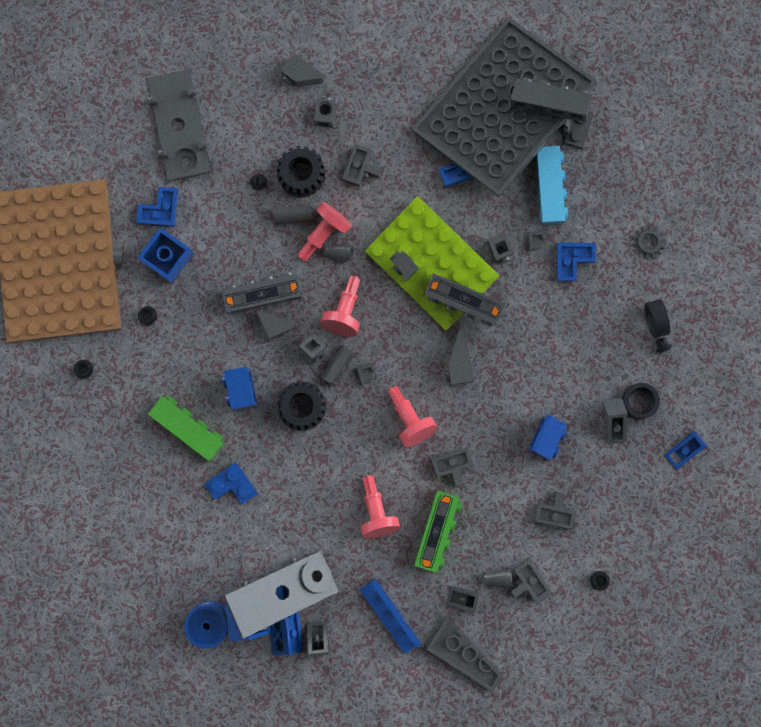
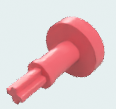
M322 202L316 209L324 219L312 234L307 237L308 242L298 253L299 257L304 261H307L317 248L320 249L323 246L322 244L335 228L346 234L352 227V224L341 213L325 202Z
M350 276L346 290L341 292L337 310L323 313L320 325L328 332L342 337H355L357 335L360 324L351 317L358 298L356 292L361 280L358 276Z
M395 386L389 389L388 394L396 405L394 409L407 427L399 436L404 447L417 445L429 438L438 428L433 418L427 417L420 420L412 408L411 402L405 400L399 388Z
M369 475L362 478L366 492L364 500L367 504L371 520L360 527L362 537L372 539L398 531L400 529L398 517L385 516L381 500L382 496L381 493L377 492L374 476Z

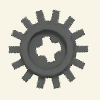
M649 225V230H646L645 226H643V232L637 230L636 232L639 236L633 235L632 237L637 240L632 245L638 246L634 251L640 250V257L645 253L646 259H649V254L656 258L655 253L657 252L661 255L662 252L659 249H665L666 247L661 245L662 242H666V239H661L664 233L658 234L659 228L653 231L651 225ZM653 238L654 246L646 247L644 239Z

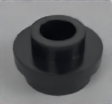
M145 306L139 310L138 319L144 325H152L157 320V312L154 308ZM151 313V318L145 319V314Z
M80 360L74 366L76 376L81 379L89 378L93 374L94 367L88 360ZM82 366L87 367V371L85 373L81 372Z
M596 571L591 575L590 584L594 589L602 591L609 586L610 579L605 572ZM598 577L603 578L602 584H597L596 579Z

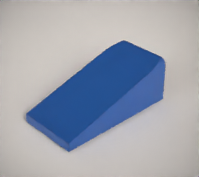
M694 430L664 456L677 470L706 448L707 444ZM674 452L682 460L678 464L670 457Z

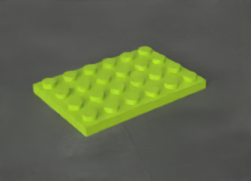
M419 196L365 250L446 331L460 318L464 311L456 309V312L445 308L446 304L439 301L436 304L427 300L429 296L424 294L433 273L482 294L500 277ZM397 251L400 253L402 251L406 252L420 268L407 281L402 279L403 274L399 275L392 268L394 264L390 258Z

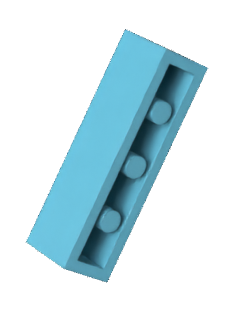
M560 146L542 147L535 155L540 224H564L565 219H568V208L564 207L567 192L566 189H563L562 183L565 181V171L561 170V163L564 162L563 151L560 152Z

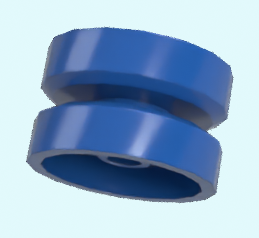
M204 601L188 614L184 623L185 634L194 646L202 649L213 648L219 645L228 634V622L224 605L216 601Z

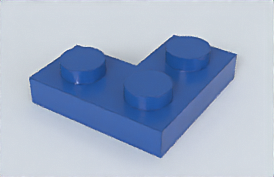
M159 187L157 205L138 204L136 223L175 227L178 188Z
M557 243V282H576L577 263L596 262V243Z
M237 462L204 484L215 500L229 490H232L243 505L258 494Z

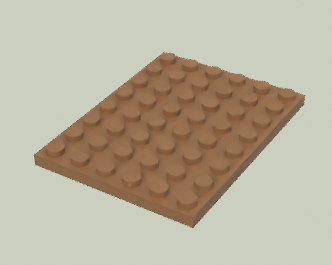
M105 179L0 192V276L7 343L122 329L116 269L113 261V239L107 181Z

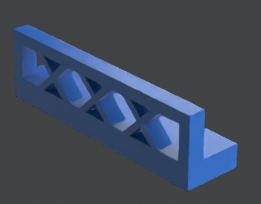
M376 578L360 589L404 654L414 647L417 648L421 645L418 637Z
M284 586L277 587L276 596L280 600H285L288 596L287 589ZM299 611L280 620V630L277 628V622L270 625L273 655H292L303 652ZM280 640L283 642L284 650H280L279 648Z

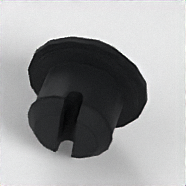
M255 174L250 179V184L253 189L262 190L266 187L267 180L264 175Z
M665 337L655 342L658 347L656 352L658 353L668 351L672 347V344H668Z

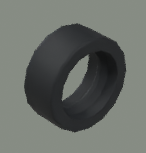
M659 299L645 303V317L651 335L654 338L669 335L671 329L670 320L663 301Z
M647 383L633 384L622 395L627 415L633 419L642 420L649 418L657 412L660 406L658 392ZM637 390L648 392L652 399L650 408L642 413L634 411L629 403L631 394Z

